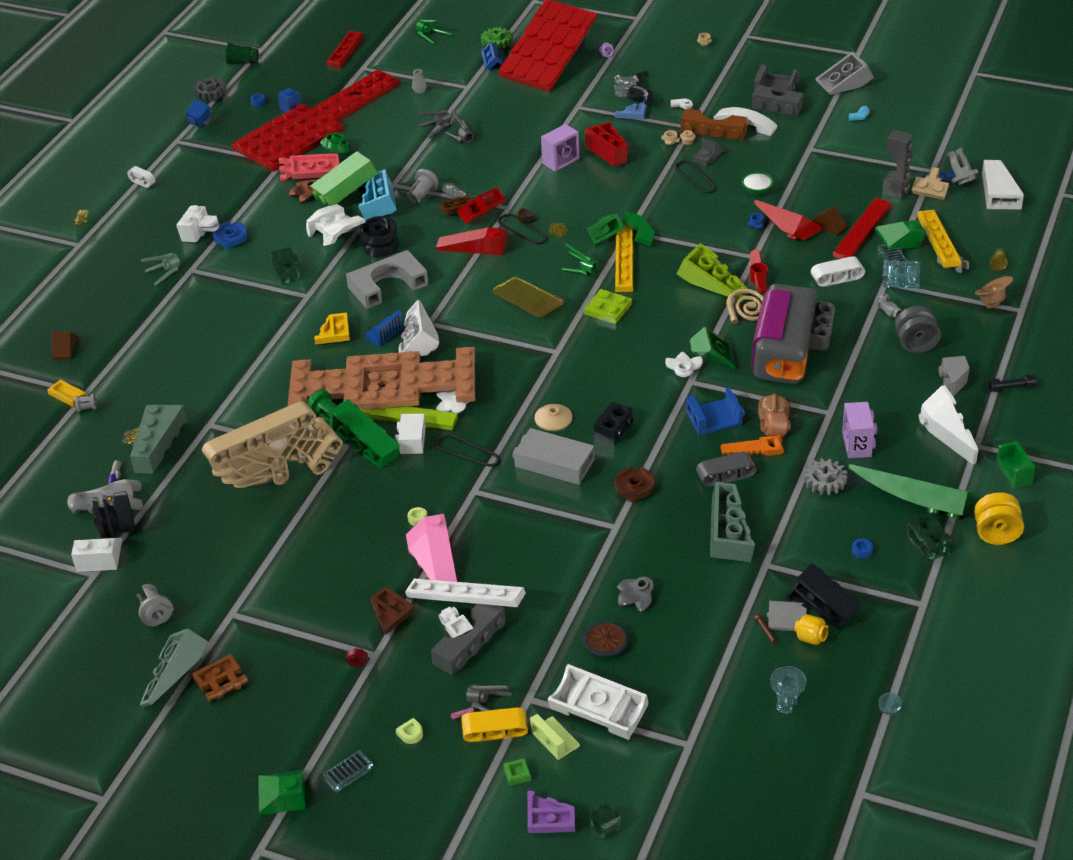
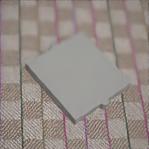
M769 601V612L767 613L769 618L768 628L770 630L795 631L796 621L806 615L807 609L801 606L803 603Z

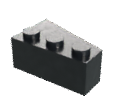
M813 563L797 577L785 597L788 601L793 599L798 603H803L801 606L807 610L815 611L818 613V617L823 618L824 621L840 630L862 605L853 595H850L839 583L832 580L821 568Z

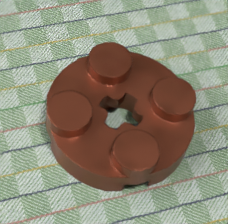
M633 467L625 468L616 475L615 490L621 497L628 499L629 502H638L639 499L646 498L654 492V476L645 468L640 467V470H633Z

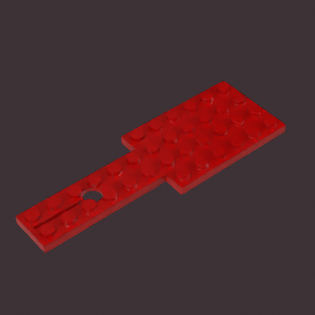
M379 69L375 70L373 73L363 77L313 108L302 103L298 104L291 110L286 111L279 117L274 118L267 124L262 125L260 128L232 143V149L275 172L279 169V166L285 165L279 164V158L290 159V156L303 155L320 145L321 140L327 134L340 133L344 130V126L338 121L400 85L399 79ZM354 93H360V94H362V95L359 96V95H352V94H354Z

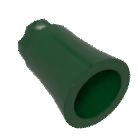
M227 43V64L258 62L259 50L257 48Z

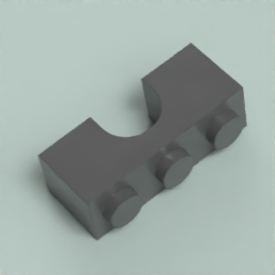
M758 85L752 94V108L798 116L803 107V93L788 91L785 95L776 96L773 94L772 87Z

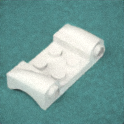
M569 664L566 666L559 687L548 698L550 709L568 716L573 713L608 727L610 733L627 740L630 739L649 704L646 694Z

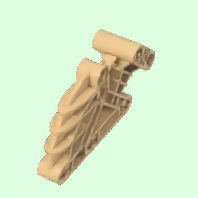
M300 401L206 442L202 452L209 460L214 476L222 477L224 484H233L235 488H243L273 481L276 485L285 483L289 478L287 460L298 461L299 463L305 462L314 474H322L331 464L329 459H334L331 453L337 455L343 442L322 417L316 418V414L307 403Z

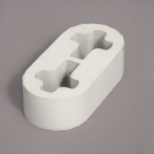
M135 166L127 172L132 182L148 188L155 183L154 176Z

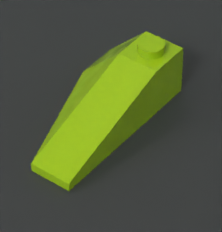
M701 243L684 258L677 272V275L690 284L727 297L733 291L748 289L737 276L729 273L726 264L722 265L717 260L718 256ZM741 293L739 295H736L734 299L738 300L741 297L746 296L748 293Z

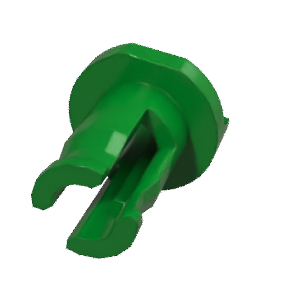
M325 389L315 391L307 401V405L316 416L320 415L328 422H330L331 410L338 406L331 401L332 394Z

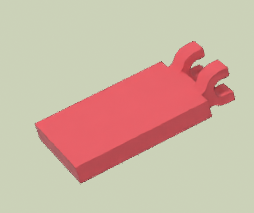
M338 154L290 156V159L279 158V164H285L279 166L280 173H285L280 175V181H286L289 177H292V179L321 178L339 165Z

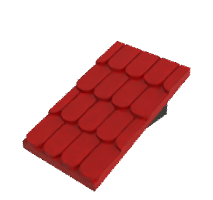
M545 0L534 14V18L526 27L524 34L510 51V55L500 67L499 77L550 92L570 59L585 46V36L597 19V13L567 4L564 5L560 2Z

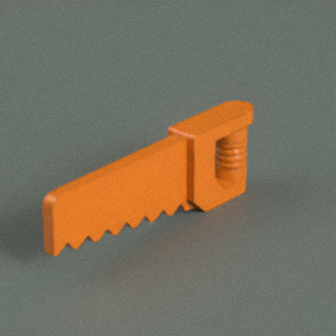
M776 435L760 437L759 440L722 444L721 451L722 455L740 452L750 454L761 453L766 456L781 455L784 453L781 443L783 439L782 436Z

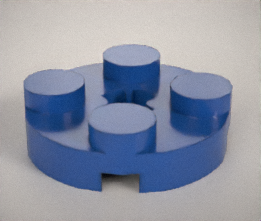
M231 221L221 223L219 228L213 233L214 241L216 244L223 246L224 249H231L233 246L247 241L246 227L240 222H236V224H231Z

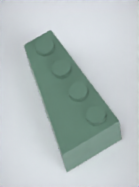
M146 405L130 455L134 473L155 472L164 458L165 451L169 450L172 446V440L179 435L181 426H185L187 423L183 405Z
M715 482L712 496L710 557L751 562L755 544L750 537V528L745 521L746 516L741 508V500L736 484Z

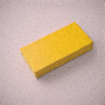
M59 380L47 389L49 395L72 407H76L75 396H87L86 392L63 380Z

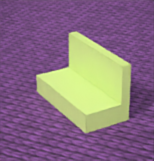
M538 714L530 718L531 733L557 760L580 747V744L553 716L545 721Z

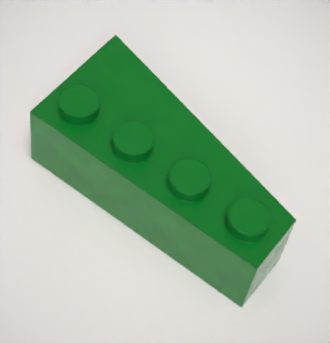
M346 399L331 410L330 427L340 436L344 444L350 443L354 451L357 453L362 451L366 459L381 469L399 457L400 445L397 440L391 438L382 427L374 423L372 418L363 413L357 404Z

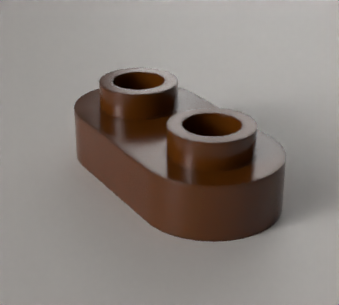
M461 196L445 200L441 203V212L448 216L456 214L462 205L473 199L470 196Z

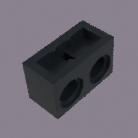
M612 401L594 423V438L615 445L619 439H622L625 431L634 422L632 408Z

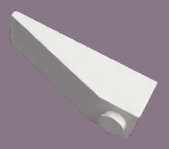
M945 385L941 386L922 404L919 420L931 434L971 464H976L978 447L969 429H964L963 416L961 413L957 414L954 407L956 405L954 397Z

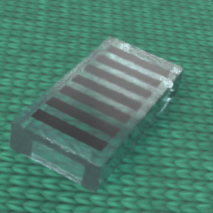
M885 244L878 245L879 253L891 270L908 267V261L899 248L888 249Z
M358 750L322 774L323 779L335 792H338L372 770L373 764Z

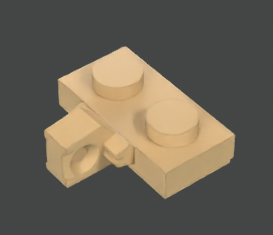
M932 167L930 176L926 175L925 178H915L911 194L945 200L949 183L941 182V178H938L939 168Z

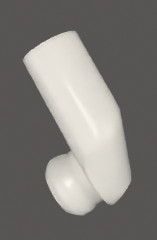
M686 98L670 101L671 108L691 109L693 107L692 101Z

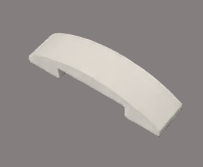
M724 108L713 117V120L726 119L731 115L748 117L747 124L756 126V132L769 136L778 127L777 124L766 116L746 108Z

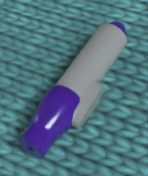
M115 460L113 463L108 484L120 479L121 472L119 470L121 462L119 460Z

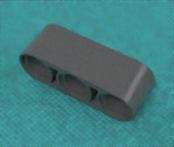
M747 452L706 460L699 463L696 467V471L706 487L715 486V482L728 483L749 478L757 470Z

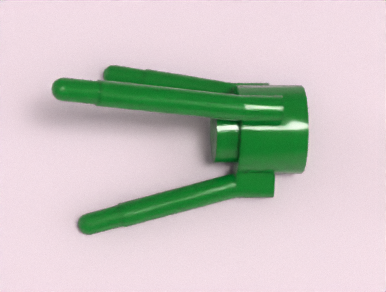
M420 19L416 24L417 35L422 36L433 45H435V42L425 35L430 31L453 36V33L432 28L429 23H437V20Z
M565 243L566 247L575 252L569 251V255L581 261L580 268L582 270L562 268V271L580 273L585 276L588 273L594 274L597 270L598 262L570 244Z

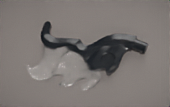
M648 71L640 72L630 77H621L620 74L616 75L614 82L618 86L613 85L616 90L615 95L627 97L628 99H644V103L649 105L653 100L652 92L643 87L641 77L649 76Z

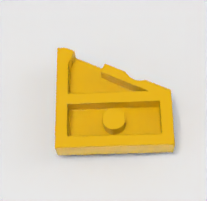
M347 313L329 315L326 322L320 328V334L314 337L315 345L349 341Z

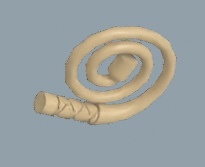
M751 289L733 291L726 301L731 323L737 324L739 322L733 302L736 295L750 293L760 298L761 301L763 296ZM743 296L738 299L736 303L738 314L744 319L757 321L759 316L751 317L745 315L740 309V304L744 300H752L753 302H748L743 306V310L748 315H757L760 313L761 308L759 299L753 296ZM756 304H757L758 308H757L756 311H749V310H748V309H754V308H756Z

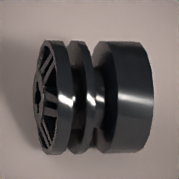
M126 490L113 493L112 503H109L106 495H102L103 505H100L98 497L92 498L93 520L101 538H107L106 528H109L111 536H115V526H119L122 534L136 531Z

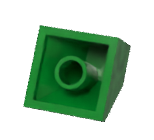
M915 220L887 224L875 228L888 249L920 248L925 234V229L919 221Z
M706 326L690 339L691 351L695 356H701L704 360L735 369L737 367L731 344Z
M304 770L258 775L260 815L306 809Z

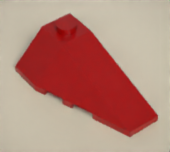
M494 227L439 237L436 250L503 255L509 232L505 229Z

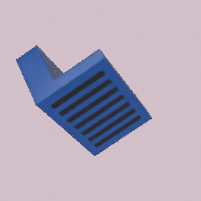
M490 42L481 52L485 68L491 70L497 62L502 65L506 60L505 51L493 42Z
M397 310L366 333V340L381 346L403 328L401 311Z

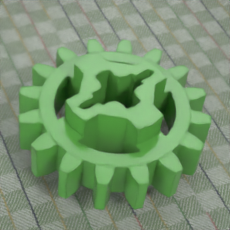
M493 27L492 30L483 31V34H481V44H483V47H486L490 42H493L498 47L505 49L506 46H510V43H513V34L510 30L507 31V28Z

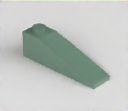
M188 628L170 635L158 658L162 662L158 667L154 668L152 673L156 677L148 684L140 706L152 705L197 661L201 660L206 654L207 649L205 648L208 641Z

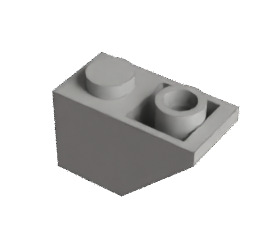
M965 356L942 358V365L939 366V376L943 377V385L954 396L968 382L969 365Z

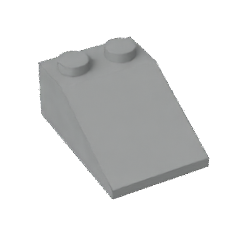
M852 51L815 78V80L829 95L860 88L874 77L868 65Z

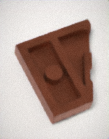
M387 586L371 597L372 606L386 635L415 612L413 604Z

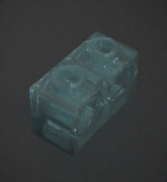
M884 261L883 287L920 288V262Z

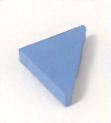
M644 102L632 104L626 107V110L616 111L615 118L644 120L647 105Z

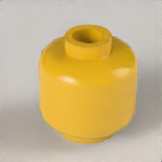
M806 614L795 623L794 630L797 632V637L800 641L818 645L826 640L828 625H826L823 618Z

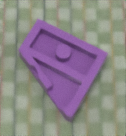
M527 791L528 833L575 832L574 806L559 803L550 797L543 799L535 796L534 791Z

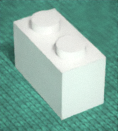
M401 414V420L397 422V433L399 435L395 436V440L400 445V454H423L426 429L424 414Z

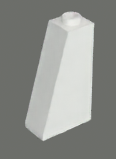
M984 160L982 178L987 209H1022L1023 192L1002 161Z

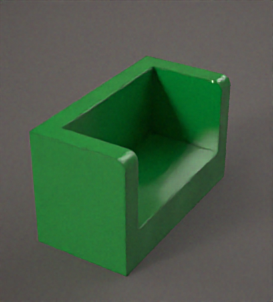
M1018 441L999 445L996 463L1013 488L1032 484L1035 465Z

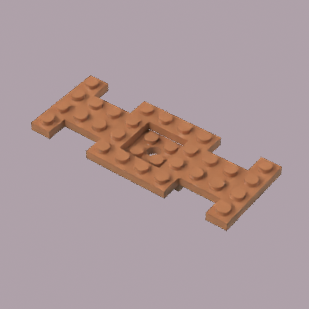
M474 347L456 348V360L420 363V351L349 356L346 361V369L311 371V360L292 361L288 406L300 401L307 403L309 397L315 391L322 389L332 394L331 400L344 399L345 401L349 399L352 403L357 404L360 410L419 405L420 393L456 390V402L475 401Z

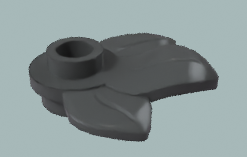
M639 577L636 580L626 579L617 586L618 590L621 591L618 597L619 607L635 603L638 611L642 613L652 602L651 593L654 584L649 577Z

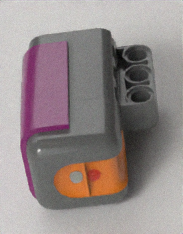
M782 284L771 285L762 300L753 340L751 370L755 377L763 381L791 385L801 383L804 378L809 349L826 350L829 348L835 314L834 304L817 301L816 291L810 288Z

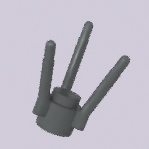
M444 109L441 111L417 113L418 116L437 115L435 119L419 124V127L435 122L437 125H441L428 135V138L448 127L451 122L449 112Z
M452 110L453 115L462 128L459 129L458 136L448 131L445 134L456 139L459 143L462 141L464 143L471 142L474 134L470 131L467 123L459 118L455 110Z
M473 684L468 687L466 700L472 703L471 708L490 711L491 709L481 705L486 703L488 695L512 696V693L495 691L508 690L509 686L507 685L480 686Z

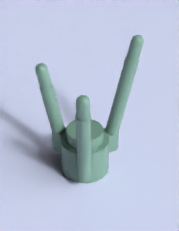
M169 253L167 255L141 259V262L164 259L161 264L146 269V273L161 267L170 270L154 283L155 286L173 272L178 271L180 260L176 254Z

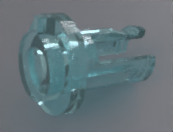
M786 666L775 669L771 674L770 686L776 693L778 700L776 708L782 713L793 712V704L798 705V695L803 693L806 688V676L800 669Z

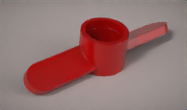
M754 249L750 253L749 279L752 283L756 284V288L760 293L765 294L768 290L766 284L768 267L762 263L760 251Z

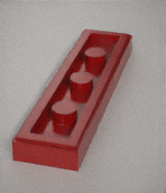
M349 31L326 61L327 66L341 68L364 38L363 33Z

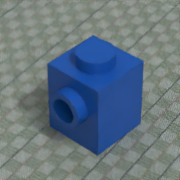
M291 88L278 94L280 110L286 112L301 104L299 92Z
M197 99L186 111L187 121L199 128L211 115L209 105Z

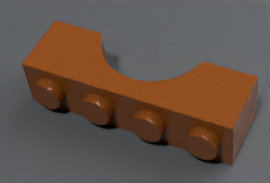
M686 108L681 117V132L690 130L698 135L743 141L747 132L748 117L731 115L726 119L713 120L706 118L701 110Z

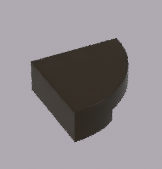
M525 208L519 210L518 220L521 223L534 221V214Z

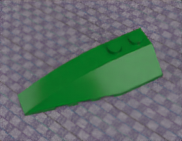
M849 464V468L868 482L903 500L928 507V512L939 514L941 510L948 512L947 516L959 519L960 515L966 516L974 493Z

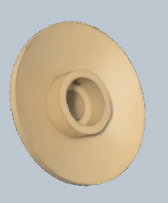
M560 404L545 405L535 413V422L540 428L547 431L562 430L571 424L572 412L566 406Z

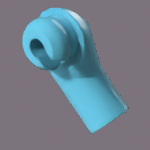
M862 106L857 113H849V121L864 120L869 115V108Z

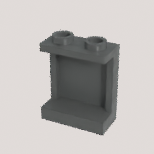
M761 64L754 79V91L758 85L772 87L773 94L776 96L785 95L788 91L795 92L796 85L799 84L800 76L797 75L798 70L794 69L792 76L767 73V65Z

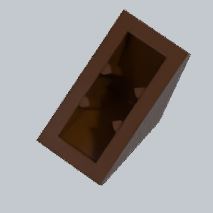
M835 206L811 219V221L823 227L822 230L834 236L840 235L847 229L845 221Z
M70 331L52 332L53 360L71 359L78 337L77 333Z

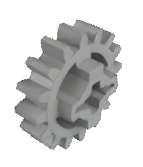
M820 459V462L814 460L813 465L807 464V469H804V483H807V488L812 487V492L820 491V495L823 492H827L830 495L831 491L837 494L838 489L843 490L844 485L847 484V471L844 470L843 465L838 466V461L831 463V459L825 462L823 459Z

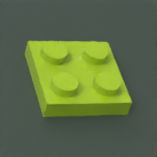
M600 289L584 308V314L616 324L632 305V298Z

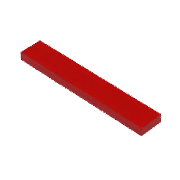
M875 198L834 250L833 257L838 259L853 257L890 209L891 202Z

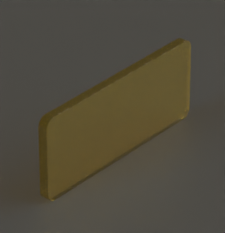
M513 277L492 289L495 295L537 317H543L563 305L561 299L518 277Z

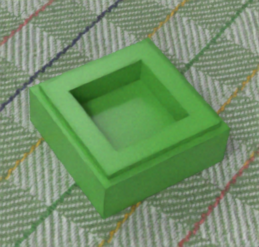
M525 758L503 763L509 786L531 781V774Z

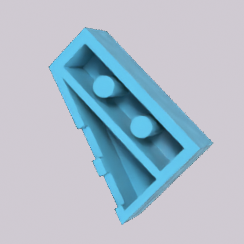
M381 170L367 181L366 193L362 195L363 201L358 206L365 220L376 216L389 215L397 211L392 182L386 170Z

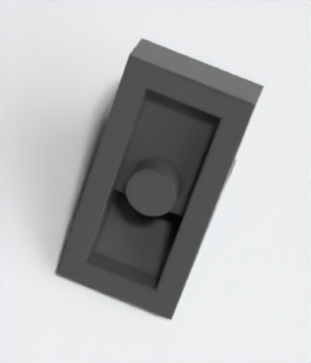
M702 138V148L693 156V162L707 167L724 151V148L714 141Z

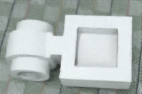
M448 607L439 614L441 623L452 638L464 636L473 629L464 615L459 616L455 607Z

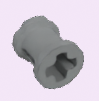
M94 393L86 397L75 396L77 412L86 409L97 410V401Z

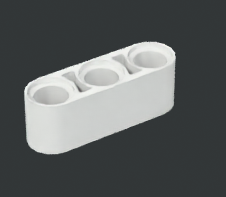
M848 257L816 264L811 269V275L821 287L857 280L865 274V269L857 257Z

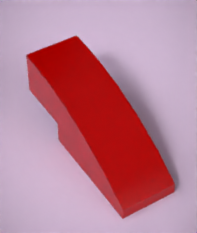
M496 187L465 203L457 210V213L467 225L504 203L506 198Z

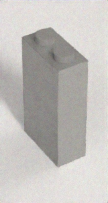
M530 428L527 434L523 435L519 446L515 447L513 458L515 460V467L579 485L595 460L594 445Z

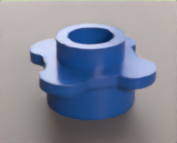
M753 213L747 225L754 228H762L767 219L761 213Z

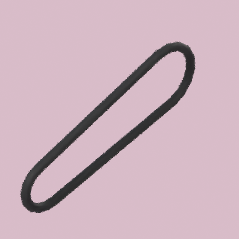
M683 160L675 164L676 171L703 193H712L716 190V186L693 162ZM680 163L692 164L713 186V189L710 191L703 190L682 173L677 166Z
M504 214L499 217L498 223L502 227L514 232L515 234L527 239L528 241L534 244H542L546 242L547 236L527 222L524 224H526L531 229L542 235L545 238L543 241H534L524 236L523 234L511 229L510 227L502 224L500 221L503 217L513 216L518 219L517 215Z
M453 434L442 435L436 440V446L439 450L484 466H495L500 461L497 454ZM445 437H453L495 456L497 460L492 464L484 463L441 448L439 441Z

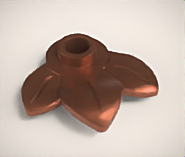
M317 180L299 181L296 183L297 186L291 189L289 196H299L300 203L307 201L313 196V189L310 185Z

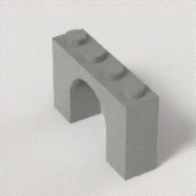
M408 250L346 274L348 288L366 309L382 303L381 289L375 283L383 278H400L413 291L428 285L427 270Z

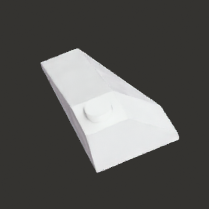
M417 300L407 311L404 322L406 329L401 335V338L404 340L403 343L399 344L398 349L399 353L420 351V356H425L437 349L439 338L421 301Z

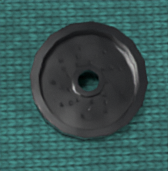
M376 216L365 220V223L361 224L360 234L365 254L379 258L392 255L397 251L399 240L397 224L393 219L385 216Z

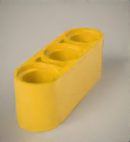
M523 708L472 712L464 714L461 718L463 739L467 742L521 737L528 733L526 711Z

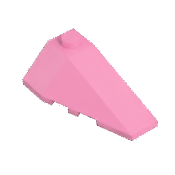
M444 514L424 517L406 534L409 553L415 557L417 564L420 568H423L429 580L457 582Z

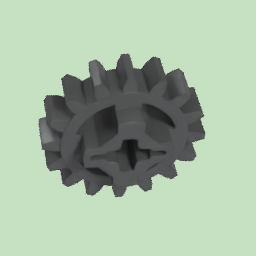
M217 77L198 80V83H195L193 87L194 96L198 99L202 98L203 101H211L213 98L217 100L218 97H222V94H226L225 91H227L225 81H222L221 78L217 80Z

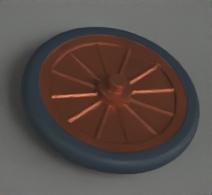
M598 622L585 631L583 643L585 648L595 656L613 657L623 652L627 647L628 634L619 624L614 622Z

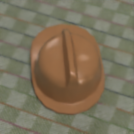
M1011 276L997 278L976 291L975 295L980 296L981 301L988 309L993 308L1005 300L1006 287L1013 281V278Z
M776 393L763 397L759 401V419L761 420L768 412L784 413L788 419V401L776 395Z

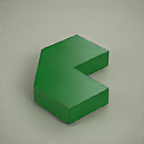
M626 210L622 224L637 230L634 241L651 246L655 231L643 216Z

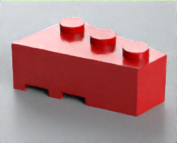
M611 121L586 128L585 147L612 166H619L627 161L629 145L622 136L617 134L618 130L612 127Z

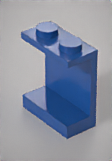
M726 387L725 399L699 405L694 395L686 397V412L699 435L742 425V418L745 416L744 408L742 405H739L737 395L733 394L730 387Z

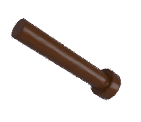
M756 615L754 620L759 623L772 644L776 643L777 640L763 621L762 615Z

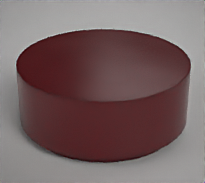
M358 648L347 651L346 662L350 666L362 667L367 664L368 653Z

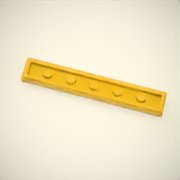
M935 210L918 211L917 217L925 229V233L943 268L961 266L962 261Z
M624 226L623 230L616 233L615 292H633V229Z

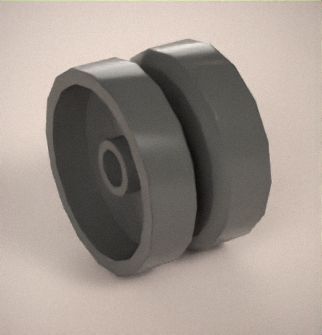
M909 307L903 310L895 320L894 327L901 345L908 352H926L937 345L940 340V329L933 312L927 307Z

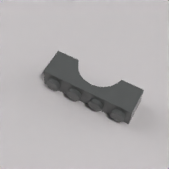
M893 130L887 138L886 153L891 155L896 161L897 171L889 172L883 180L882 194L901 199L909 191L910 184H908V180L911 176L910 165L913 160L911 152L914 148L913 134Z
M477 604L471 610L474 628L468 634L461 637H444L431 650L432 664L452 676L462 669L465 663L477 654L479 648L485 642H488L498 629L504 626L506 621L504 607Z

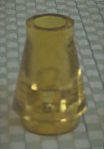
M996 249L990 259V266L996 271H1001L1006 268L1008 261L1005 251L1003 249Z

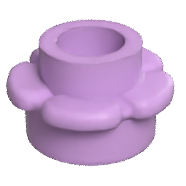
M603 43L599 48V52L602 57H610L614 49L611 44Z

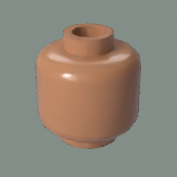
M768 412L761 419V431L766 436L780 435L784 437L791 427V422L784 413Z

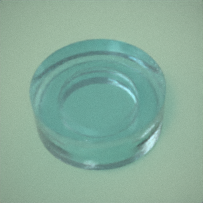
M884 693L879 698L878 707L886 715H895L901 710L902 701L894 693Z

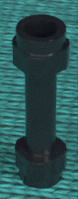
M1024 375L1021 379L1000 381L999 378L989 380L988 387L990 392H1000L1002 388L1018 386L1032 388L1036 386L1035 375Z

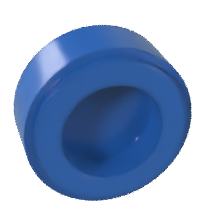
M254 94L250 98L253 106L259 107L266 104V96L264 94Z
M861 538L853 542V555L858 558H868L872 555L873 544L871 541Z

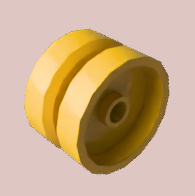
M992 493L984 496L977 502L974 514L977 521V531L982 540L993 545H1003L1011 543L1021 536L1024 530V522L1018 499L1007 493Z

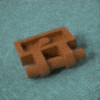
M231 654L192 673L193 679L202 692L209 689L212 690L205 694L208 702L214 699L219 700L224 697V694L232 690L237 691L241 689L242 685L248 683L245 675L236 677L242 672ZM229 680V683L219 687V684Z

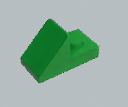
M615 213L598 218L599 222L586 228L592 242L597 244L623 230L624 226L618 214Z

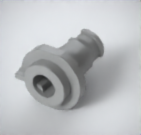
M963 147L947 154L956 176L951 180L953 183L957 182L958 185L975 179V174L978 173L977 169H971L967 157L962 151Z
M419 169L415 174L416 182L411 187L409 193H406V197L414 204L416 201L420 203L421 199L429 191L434 192L439 187L437 176L430 170Z
M143 585L142 588L147 598L137 594L141 604L139 607L141 621L148 626H157L168 621L174 610L170 600L165 596L159 595L154 585Z

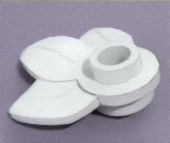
M681 352L675 359L666 358L665 363L668 368L674 370L676 375L687 377L693 373V370L701 367L702 357L698 356L690 359L684 352Z
M456 390L440 391L437 393V396L442 402L436 407V410L460 413L469 402H456Z

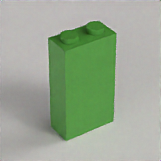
M355 152L310 185L313 189L312 194L323 205L331 206L343 200L378 174L371 160L359 152Z

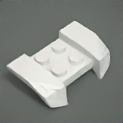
M334 204L319 209L307 219L306 230L309 237H312L316 230L323 233V246L335 243L342 233L359 229V225L365 223V219L360 216L349 217L344 214L343 207Z

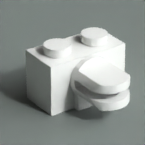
M193 205L188 208L176 226L181 241L197 242L207 231H216L219 228L217 216H209L207 214L205 206Z

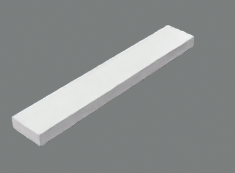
M413 579L405 591L407 598L518 607L526 594L524 587Z

